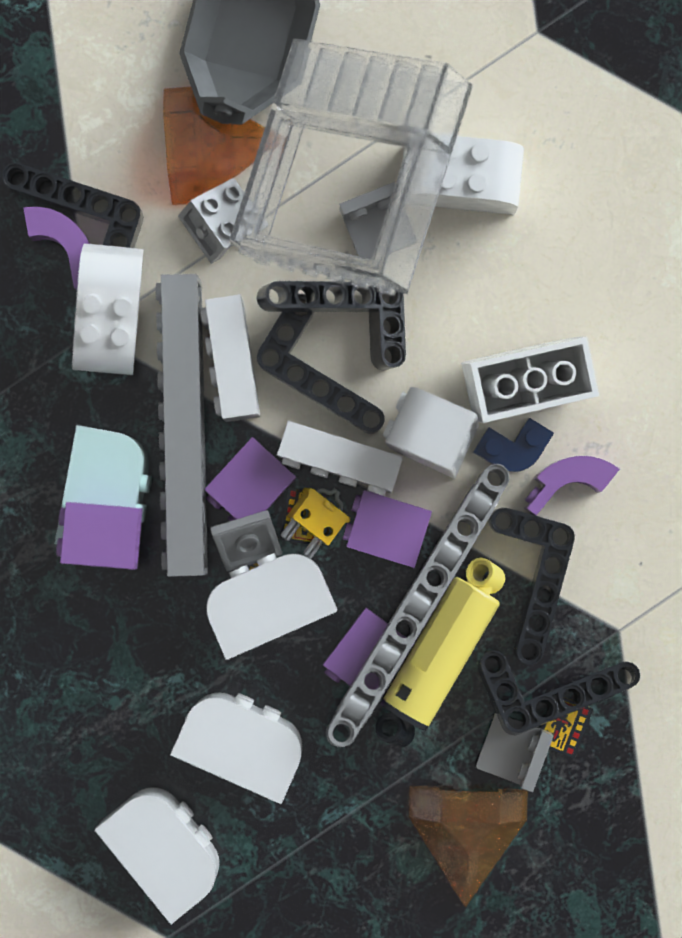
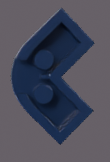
M528 418L516 439L512 442L488 427L473 453L491 464L503 465L508 472L523 471L531 467L539 459L554 432Z

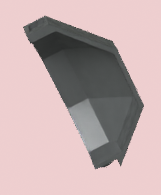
M193 0L179 54L200 113L222 124L242 125L300 85L320 9L319 0Z

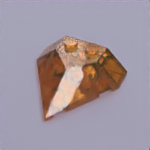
M191 87L164 89V132L172 205H186L192 199L235 178L260 159L269 149L284 140V137L252 119H249L242 125L222 124L202 115Z
M409 786V818L461 902L466 907L527 821L528 791L516 789H498V792L442 791L439 787Z

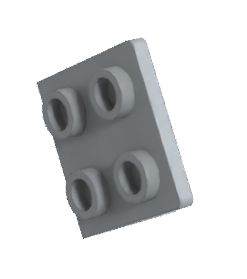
M234 178L192 199L178 215L211 264L219 260L231 246L266 226L265 221Z
M395 182L340 203L339 210L361 263L415 242L414 235L399 201V191Z
M495 713L476 767L477 769L520 784L522 789L533 792L552 742L553 734L537 727L520 735H509L503 730ZM508 717L511 727L519 729L523 726L522 721Z

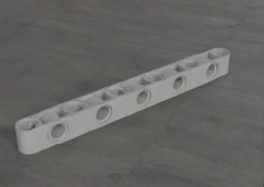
M492 464L480 474L461 502L337 707L336 713L326 729V738L331 745L336 747L350 745L375 709L500 500L499 498L510 480L509 472L503 465ZM489 472L499 475L501 480L499 486H493L489 483L487 478ZM458 522L469 524L471 528L469 536H463L458 532ZM434 571L439 574L441 582L438 587H433L427 582L428 572ZM398 622H405L409 625L410 634L407 638L397 635L396 625ZM368 673H374L379 678V686L375 690L368 689L364 683L365 676ZM339 724L344 725L348 730V737L343 742H338L333 737V729Z

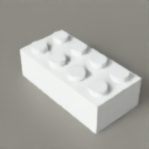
M241 294L206 299V307L201 308L203 326H205V329H209L210 337L205 338L207 355L214 359V367H209L211 383L214 387H218L219 396L214 397L216 415L222 416L225 422L261 417L245 307Z
M291 421L287 422L277 454L279 458L283 459V465L300 469L302 464L311 467V474L328 478L329 473L340 476V483L356 487L357 482L368 485L367 491L382 496L385 495L386 491L390 493L393 491L403 459L402 456Z

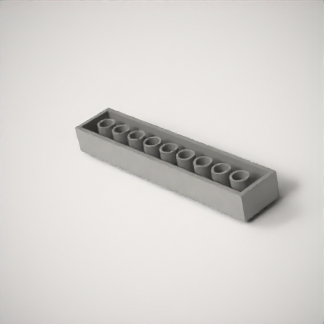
M197 274L161 275V283H156V299L159 301V304H162V312L157 313L156 322L157 330L162 334V342L157 343V357L163 363V372H158V390H161L164 396V402H159L158 404L159 420L164 422V432H159V448L165 451V462H160V480L165 481L166 492L160 493L161 510H166V522H161V539L167 540V552H162V570H167V576H199L208 574L206 491L204 490L206 488L203 327L201 316L202 282Z

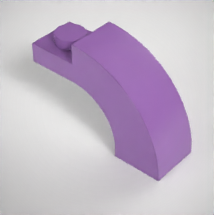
M43 207L23 208L30 239L33 241H55L65 248L69 258L74 289L78 290L81 251L84 243L91 244L86 235L71 219L60 212Z
M574 456L556 461L545 467L534 477L542 487L540 489L535 487L525 498L528 504L524 509L531 515L536 516L554 493L568 483H582L600 493L620 469L608 461L591 456Z

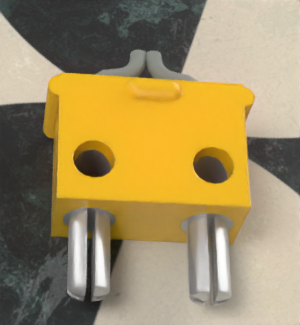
M303 488L302 496L287 515L291 521L281 533V537L289 541L299 526L314 537L303 552L308 558H312L322 544L329 546L343 525L350 522L349 516L342 512L343 503L339 499L340 492L335 488L331 491L324 488L317 491L312 488ZM320 493L327 495L335 494L334 498L339 504V509L320 495ZM304 509L305 514L301 517V511ZM327 527V532L324 534V528Z

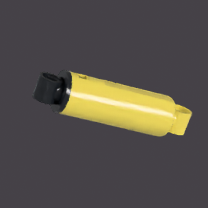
M476 558L471 561L466 570L467 582L459 577L453 578L380 703V705L390 711V713L382 715L377 720L375 732L381 741L399 748L406 747L414 739V726L426 731L499 607V601L490 596V594L498 592L503 587L505 574L500 567L488 559ZM489 571L488 577L483 580L484 574ZM398 725V730L393 735V730Z

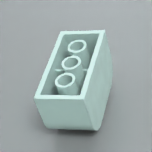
M77 425L61 508H65L66 502L143 508L141 522H144L147 505L142 504L144 493L150 492L152 476L148 475L149 459L144 447L134 438L122 433ZM59 523L55 544H57L58 538H63L64 526H60Z

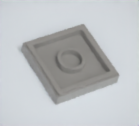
M268 510L210 527L226 572L257 563V560L273 553L276 557L283 555Z

